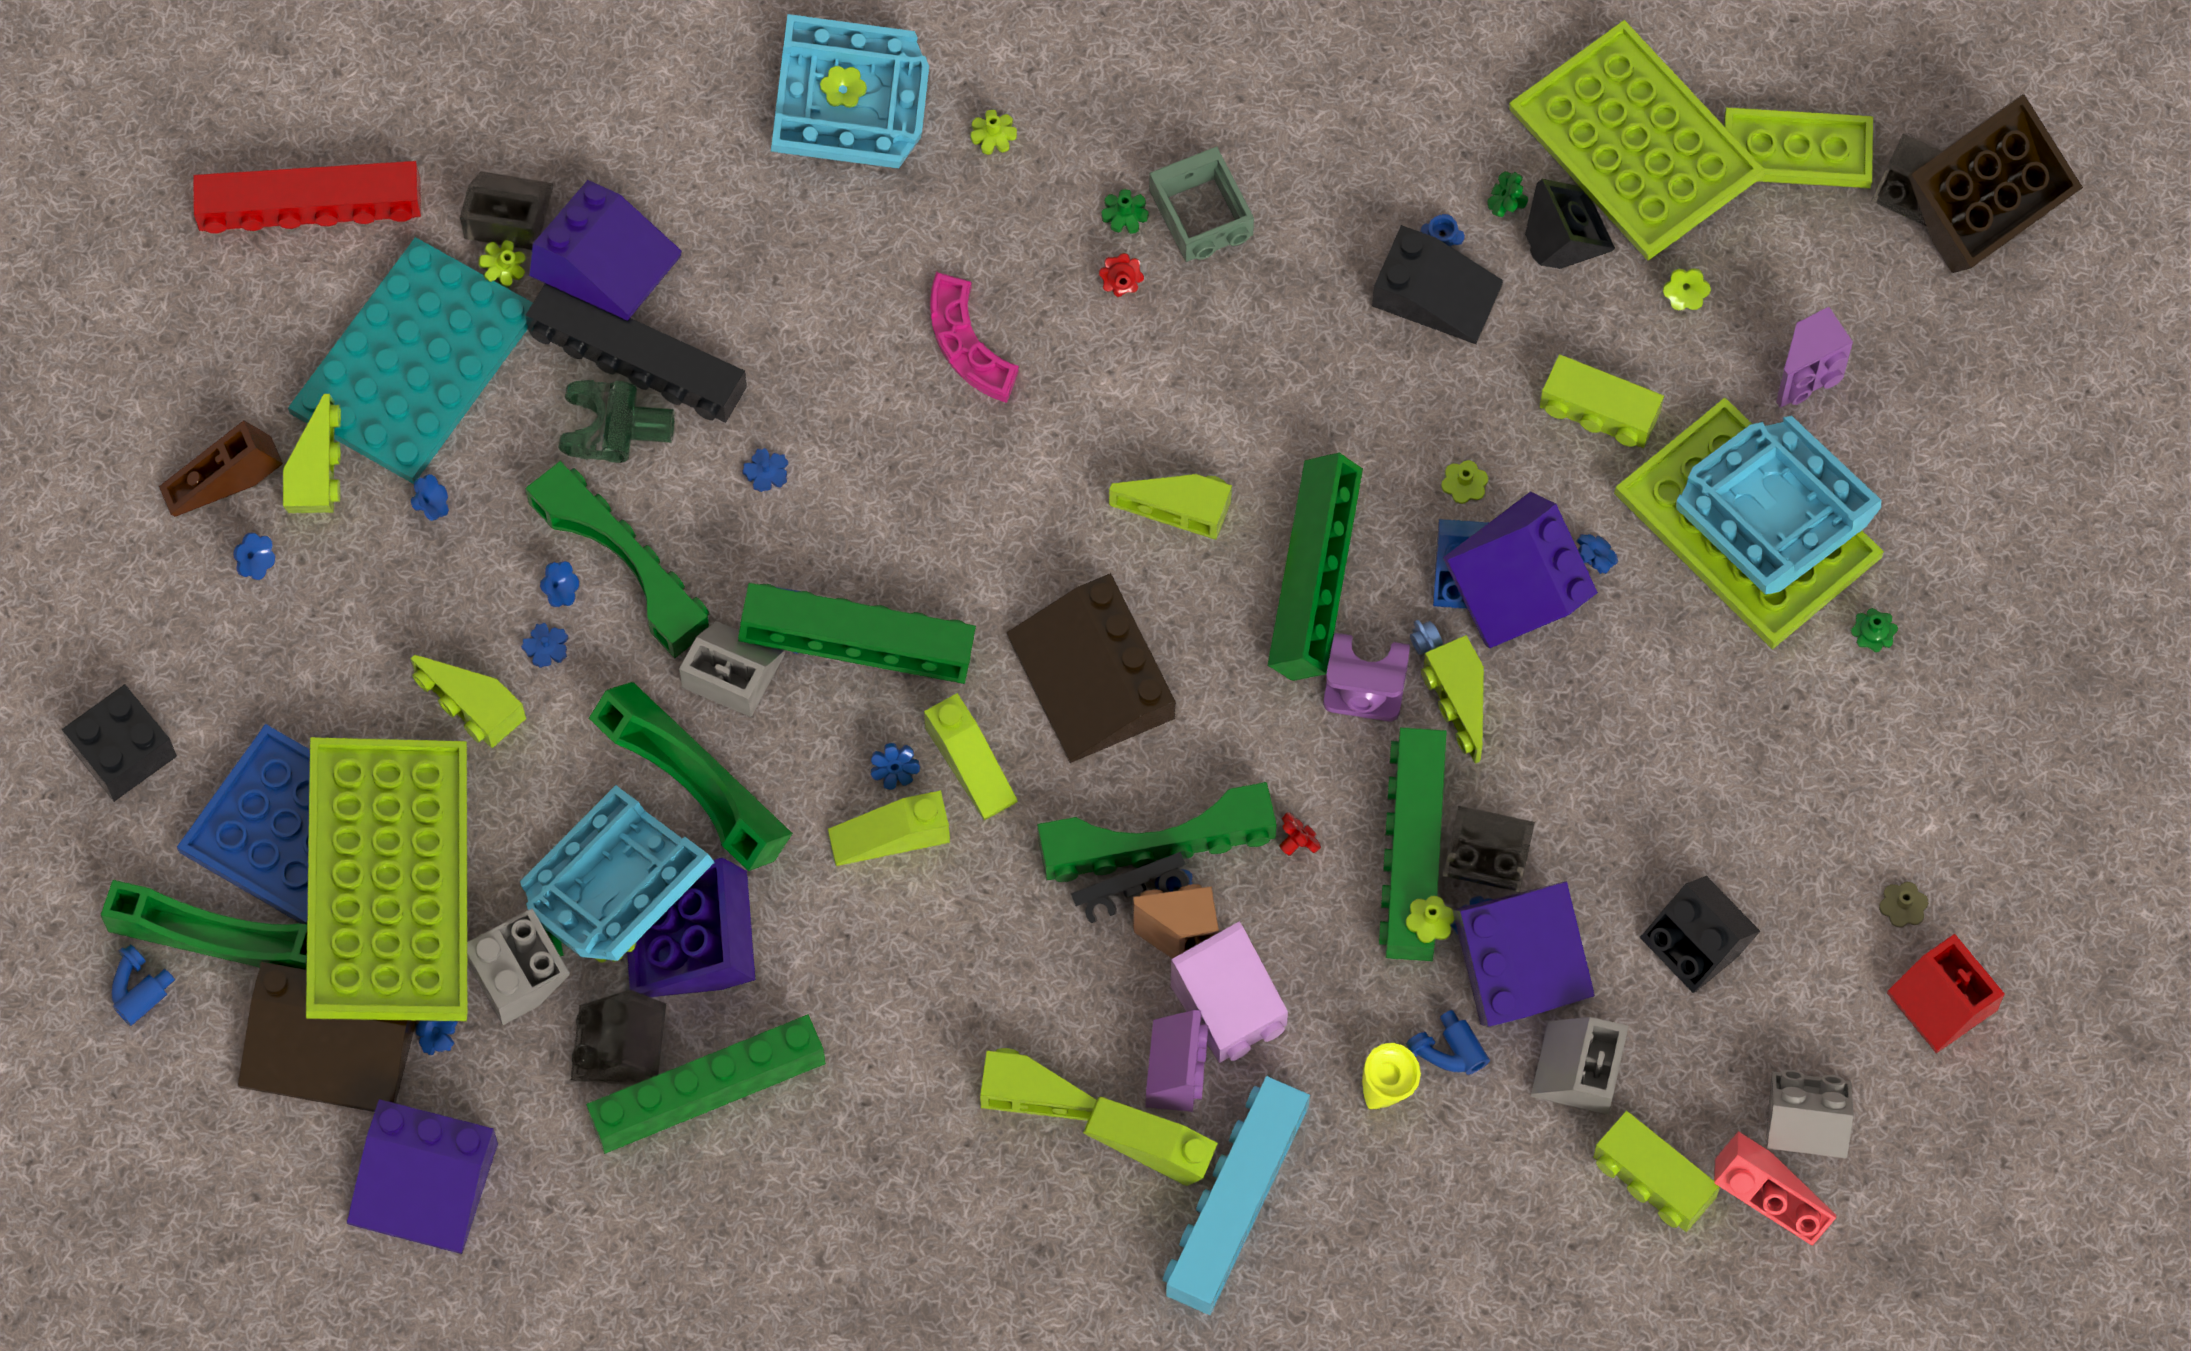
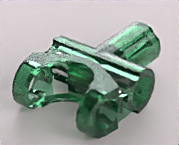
M575 381L566 386V401L576 406L591 409L597 416L590 426L560 435L558 448L561 452L571 457L623 463L629 459L631 440L672 443L675 411L674 409L637 407L638 389L628 382ZM605 392H609L607 411L605 412V402L602 397H605ZM606 414L602 449L600 451L596 449V444L601 441L604 417ZM599 429V435L591 442L592 436Z

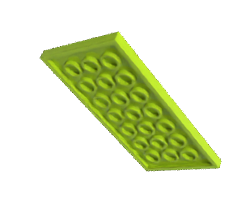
M310 737L306 1019L467 1021V741Z

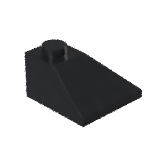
M1541 179L1537 182L1525 236L1531 246L1530 253L1539 265L1562 269L1609 253L1615 249L1594 202L1580 186Z

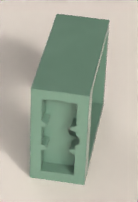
M1217 146L1149 173V191L1185 262L1195 258L1199 260L1205 259L1218 249L1228 245H1240L1253 236L1254 217ZM1214 179L1235 220L1189 238L1169 197Z

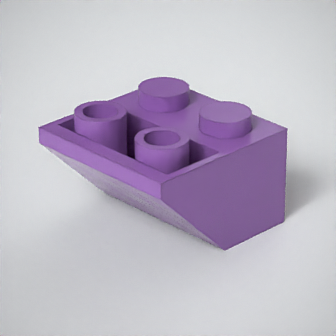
M1830 307L1796 323L1776 400L1780 408L1789 403L1793 405L1800 404L1814 390L1822 386L1825 389L1837 385L1844 377L1853 341Z
M1191 1010L1153 1020L1146 1087V1108L1193 1112L1194 1099L1202 1100L1208 1025L1201 1024V1010Z

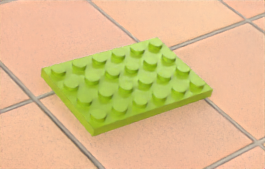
M1625 20L1509 103V110L1647 261L1764 177V168Z
M1723 398L1615 487L1614 494L1773 650L1882 558L1884 551L1861 530L1782 591L1765 595L1676 508V501L1679 495H1682L1687 485L1688 476L1692 468L1752 424L1726 398Z

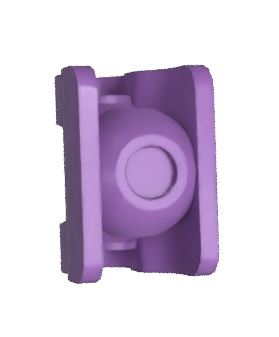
M1335 633L1326 674L1324 708L1332 713L1388 722L1396 720L1400 714L1410 645L1393 642L1388 656L1383 660L1367 662L1354 654L1352 650L1353 638L1351 635Z

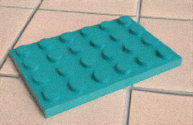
M415 237L289 405V413L308 424L323 394H330L335 401V405H340L341 426L334 427V439L414 484V481L420 477L527 331L528 326L525 315L533 302L495 281L490 282L486 280L483 274Z

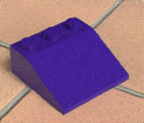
M587 180L533 243L529 276L628 321L678 261L682 251L620 194Z
M1531 491L1443 557L1479 634L1488 648L1495 647L1568 616L1598 593L1557 504Z
M723 857L713 860L714 863L642 935L636 942L634 950L627 952L631 998L638 999L724 990L756 980L746 870Z
M1567 881L1452 910L1481 1025L1487 1027L1499 1025L1595 996Z
M379 1099L366 1136L347 1224L462 1254L498 1146L494 1129Z

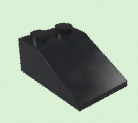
M1401 225L1374 285L1372 307L1477 344L1503 285V280L1436 237Z

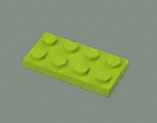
M1725 108L1724 127L1764 168V177L1757 182L1871 188L1873 116Z

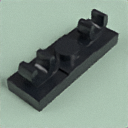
M1184 850L1075 891L1071 895L1075 906L1088 903L1085 910L1086 917L1090 923H1094L1097 921L1094 913L1097 904L1105 905L1110 916L1117 913L1115 903L1107 896L1123 891L1125 898L1147 890L1145 882L1160 877L1158 885L1159 890L1163 891V893L1170 892L1167 881L1171 876L1179 878L1182 887L1189 885L1190 882L1187 874L1179 870V867L1188 864L1189 861Z

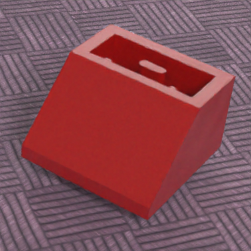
M1953 934L1924 954L1887 991L1890 998L1936 1054L1998 1011L2005 995L1956 934Z

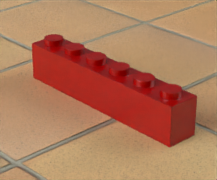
M417 161L193 175L194 217L199 231L213 234L222 233L226 229L242 228L247 231H258L263 227L271 226L294 229L303 224H318L328 227L336 225L338 222L354 221L358 224H369L374 222V220L382 219L405 222L414 217H421V181Z

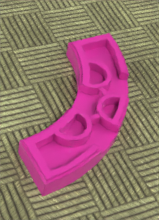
M936 272L931 290L930 311L933 331L942 354L957 374L968 384L994 399L1007 403L1019 372V366L995 355L976 337L968 312L972 282Z

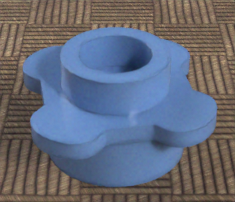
M1419 620L1414 621L1415 629L1412 630L1413 633L1410 634V639L1419 655L1443 645L1441 636L1431 621L1421 624Z

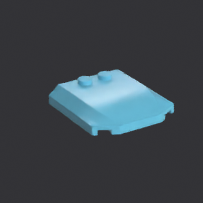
M787 14L771 152L899 169L921 139L929 64L918 46V38L915 31ZM834 66H840L844 69L854 67L860 71V79L866 83L867 90L863 96L859 97L856 106L851 108L843 105L834 107L827 103L826 94L821 91L820 83L823 78L828 77L830 68ZM844 85L840 86L839 92L846 93L847 87Z
M1793 416L1783 417V422L1765 426L1763 422L1749 425L1696 464L1688 476V482L1682 495H1679L1676 501V508L1767 595L1782 591L1867 527L1881 509V499Z
M615 785L520 883L526 892L528 900L526 903L527 909L534 910L543 928L580 957L618 961L711 867L714 861L708 853L685 836L683 838L678 836L646 812L637 800Z

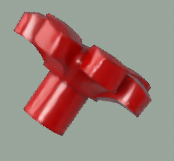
M1289 812L1281 818L1284 822L1282 825L1283 830L1288 833V837L1279 845L1285 854L1291 856L1299 847H1306L1312 853H1316L1321 848L1320 842L1314 837L1316 835L1315 831L1309 825L1303 827V823Z

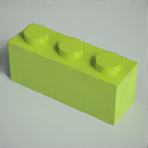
M1559 354L1542 390L1540 408L1545 409L1554 418H1568L1578 422L1587 431L1593 433L1601 431L1611 435L1625 446L1634 447L1636 445L1644 449L1661 413L1664 395Z
M1627 1110L1596 1144L1593 1158L1597 1160L1596 1165L1611 1178L1615 1176L1620 1178L1628 1185L1627 1190L1635 1199L1642 1203L1648 1201L1659 1210L1658 1215L1672 1228L1679 1226L1687 1232L1717 1198L1720 1187L1714 1183L1713 1179Z

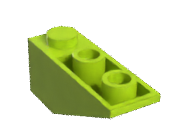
M323 394L283 468V507L288 513H334V502H340V480L334 479V465H340L341 448L340 442H334V427L341 426L340 405H335V401L330 394Z
M1465 635L1426 652L1421 675L1429 690L1435 689L1440 698L1438 706L1446 722L1452 721L1458 732L1455 734L1459 748L1463 754L1470 753L1476 764L1481 760L1483 748L1484 666L1469 638Z
M418 655L411 657L415 672L412 674L415 682L425 692L432 690L440 697L438 703L442 709L452 718L458 715L466 723L464 725L466 732L476 742L479 743L484 740L493 748L526 719L523 704L496 678Z

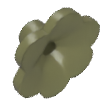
M1904 882L1900 886L1890 884L1884 890V899L1880 902L1879 910L1883 915L1890 918L1892 925L1902 928L1908 923L1911 925L1920 924L1924 919L1923 911L1928 907L1929 902L1927 896L1918 892L1917 886L1912 882Z

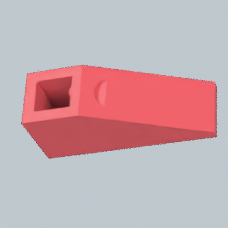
M1738 1131L1715 1158L1714 1183L1810 1245L1813 1246L1836 1219V1214L1772 1152Z

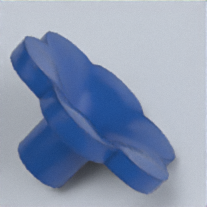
M432 474L416 479L414 481L416 494L411 498V505L414 510L424 511L425 516L431 521L446 516L449 508L446 503L448 493L445 487L438 484L436 477Z
M247 533L243 537L242 543L235 547L233 556L237 561L236 569L239 575L243 577L250 576L252 579L260 580L266 575L267 569L274 565L275 554L271 551L273 544L268 536Z
M567 561L549 563L545 569L546 576L540 582L541 590L548 596V602L552 607L572 605L575 601L574 592L579 588V579L573 574L571 564Z

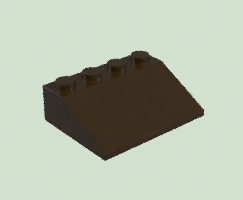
M2025 94L2014 99L1908 175L1932 242L1952 273L1971 269L2083 188Z
M1111 573L1074 588L1006 632L1069 763L1175 719L1176 701Z
M261 962L251 998L238 1087L375 1112L379 1099L392 1103L397 1101L417 1020L306 1019V970Z

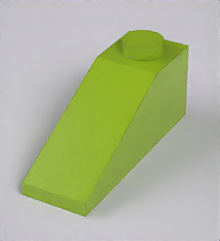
M1198 474L1112 483L1109 489V506L1217 540L1231 503L1232 485L1227 484L1223 479L1216 476L1204 477Z
M958 693L924 711L926 731L984 821L1018 802L977 722Z
M941 790L899 799L828 828L836 866L950 843L949 823Z
M998 1048L996 1052L986 1051L980 1093L981 1108L1089 1120L1097 1101L1095 1098L1027 1055H1020L1014 1049Z
M1101 1096L1098 1097L1083 1131L1089 1137L1185 1186H1189L1204 1178L1218 1144L1182 1124Z

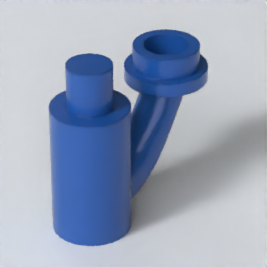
M130 944L126 948L122 947L118 950L122 958L112 984V1001L114 1003V1010L129 1026H132L167 996L164 989L174 982L175 979L164 968L154 978L151 975H147L128 992V981L132 969L138 973L142 969L141 966L146 962L138 950Z
M1453 1010L1441 1015L1440 1020L1446 1028L1442 1035L1454 1055H1448L1434 1049L1435 1040L1433 1037H1429L1426 1032H1421L1406 1042L1408 1050L1415 1057L1419 1055L1435 1066L1451 1072H1465L1467 1075H1470L1484 1068L1490 1062L1489 1057L1467 1021H1459Z

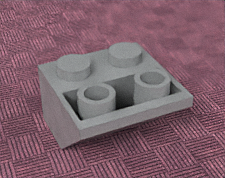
M715 621L696 637L679 668L682 688L752 717L785 655V650L739 642V630Z
M533 909L467 942V963L502 1025L540 1006L570 975Z
M1593 1017L1548 1021L1531 1097L1608 1115L1629 1026Z
M1796 1070L1772 1071L1766 1130L1767 1149L1847 1158L1854 1117L1851 1081L1844 1080L1836 1075L1814 1077L1806 1076Z

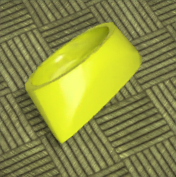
M1396 1043L1381 1044L1374 1048L1366 1058L1363 1068L1362 1086L1365 1102L1369 1109H1380L1394 1105L1412 1095L1419 1086L1421 1076L1419 1062L1414 1054L1405 1046Z

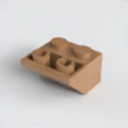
M1191 884L1181 887L1179 891L1163 893L1161 890H1148L1141 893L1140 896L1133 897L1134 933L1172 959L1219 933L1212 887L1202 888L1201 885Z

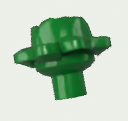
M1875 608L1868 609L1866 614L1858 613L1856 615V624L1851 629L1852 636L1858 637L1857 645L1859 647H1868L1874 652H1880L1882 646L1890 648L1893 645V636L1898 631L1897 625L1891 623L1892 615L1890 613H1881Z

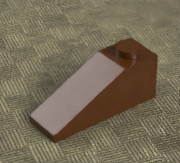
M243 420L162 483L159 488L170 514L176 517L257 485L279 468L283 462L272 437Z

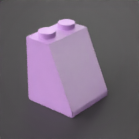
M1240 921L1171 959L1170 987L1186 1012L1201 1010V1024L1208 1025L1207 1045L1219 1063L1228 1058L1231 1061H1235L1246 1055L1251 1050L1250 1046L1261 1039H1264L1265 1042L1271 1041L1284 1032V1026L1287 1025L1288 1011Z

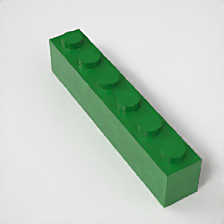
M1339 452L1304 460L1267 665L1292 681L1327 674L1363 468Z
M748 583L738 641L965 684L976 626L956 619L944 620L928 617L919 612L907 613L891 610L882 605L870 606L854 603L845 598L833 599L817 596L808 591L796 592L780 589L771 584Z
M1400 727L1399 741H1391L1390 764H1397L1396 777L1389 776L1387 800H1395L1394 813L1387 812L1385 836H1393L1392 849L1385 848L1383 862V872H1391L1390 885H1382L1381 908L1388 909V922L1380 921L1379 945H1386V958L1433 962L1435 939L1430 943L1419 941L1417 934L1408 930L1406 919L1411 914L1410 905L1414 900H1427L1431 896L1438 895L1446 730Z
M807 1014L587 1103L586 1106L591 1123L604 1154L825 1065L824 1048L810 1016Z

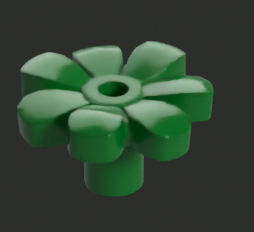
M1504 171L1499 175V184L1495 183L1491 191L1493 196L1487 201L1488 208L1492 210L1493 215L1503 217L1506 211L1514 212L1517 208L1524 209L1526 207L1528 196L1522 194L1523 186L1520 183L1523 177L1520 174Z
M1123 189L1120 190L1118 198L1113 194H1109L1104 200L1107 208L1102 210L1101 218L1105 223L1111 222L1110 229L1119 233L1126 226L1128 233L1134 234L1139 231L1138 222L1144 223L1148 220V211L1142 209L1146 205V200L1141 194L1132 198L1131 191Z

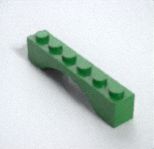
M559 461L525 488L529 505L552 529L572 532L590 538L610 549L626 563L636 576L645 594L650 633L675 659L693 644L699 634L709 627L708 616L710 613L707 607L699 598L694 597L691 599L685 593V586L680 578L673 571L667 573L659 565L660 559L652 548L648 545L642 547L634 539L636 537L635 532L625 520L621 519L618 522L610 513L612 510L607 501L600 494L593 496L586 488L587 482L575 468L569 470Z
M634 682L613 687L604 692L588 718L615 744L651 761L685 787L710 817L718 832L721 846L746 870H754L777 859L793 834Z
M1263 782L1228 789L1213 806L1198 817L1179 826L1161 831L1145 833L1116 832L1091 825L1077 817L1037 824V835L1046 881L1055 879L1057 882H1069L1078 878L1080 874L1094 872L1095 875H1107L1115 872L1118 867L1129 865L1139 868L1184 850L1189 859L1194 853L1209 851L1211 854H1221L1229 851L1232 846L1247 844L1249 847L1263 846L1269 843L1270 839L1276 838L1277 824L1268 784Z
M112 880L101 912V918L107 931L110 933L259 968L261 962L306 970V924H268L227 917L185 904L151 888Z

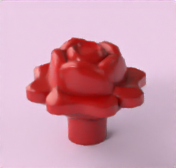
M1127 253L1105 259L1106 267L1099 270V275L1103 279V289L1107 292L1113 290L1114 295L1117 297H1121L1127 292L1135 293L1138 290L1137 283L1144 280V275L1139 268V259H1130Z

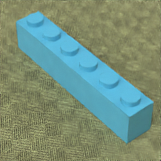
M1268 1076L1265 1077L1261 1088L1253 1087L1245 1106L1250 1111L1244 1122L1241 1120L1236 1122L1230 1135L1229 1142L1233 1143L1232 1149L1228 1156L1223 1154L1220 1156L1212 1175L1217 1180L1212 1190L1205 1189L1199 1199L1196 1211L1200 1212V1216L1195 1226L1188 1224L1182 1235L1179 1246L1184 1249L1179 1260L1171 1259L1166 1268L1162 1281L1167 1283V1297L1211 1315L1309 1108V1094Z

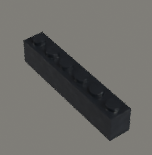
M546 283L525 315L528 331L537 341L543 344L552 342L563 347V350L575 359H582L584 357L596 363L599 369L608 374L614 375L617 372L627 377L633 385L640 389L647 390L651 388L658 391L672 404L681 405V403H684L694 408L697 414L707 420H714L716 418L726 423L747 388L745 370L632 318L628 321Z

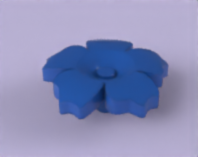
M766 448L762 450L757 449L756 454L751 457L752 463H744L743 474L747 477L748 481H754L753 489L759 492L771 490L772 484L781 488L787 482V471L784 469L788 466V460L784 454L773 453L769 457Z
M1582 534L1576 540L1580 545L1578 551L1583 562L1592 565L1594 569L1598 570L1599 574H1606L1610 568L1618 563L1617 554L1611 550V545L1604 538L1598 535L1595 538L1591 534Z
M545 623L536 624L535 629L531 631L532 638L523 639L522 650L526 652L528 657H533V665L539 668L550 666L552 663L551 658L555 662L561 663L567 657V647L564 643L568 640V635L564 629L554 627L549 633Z
M419 1021L416 1025V1035L421 1036L419 1044L423 1052L428 1055H434L435 1051H451L454 1041L448 1034L455 1033V1026L458 1021Z

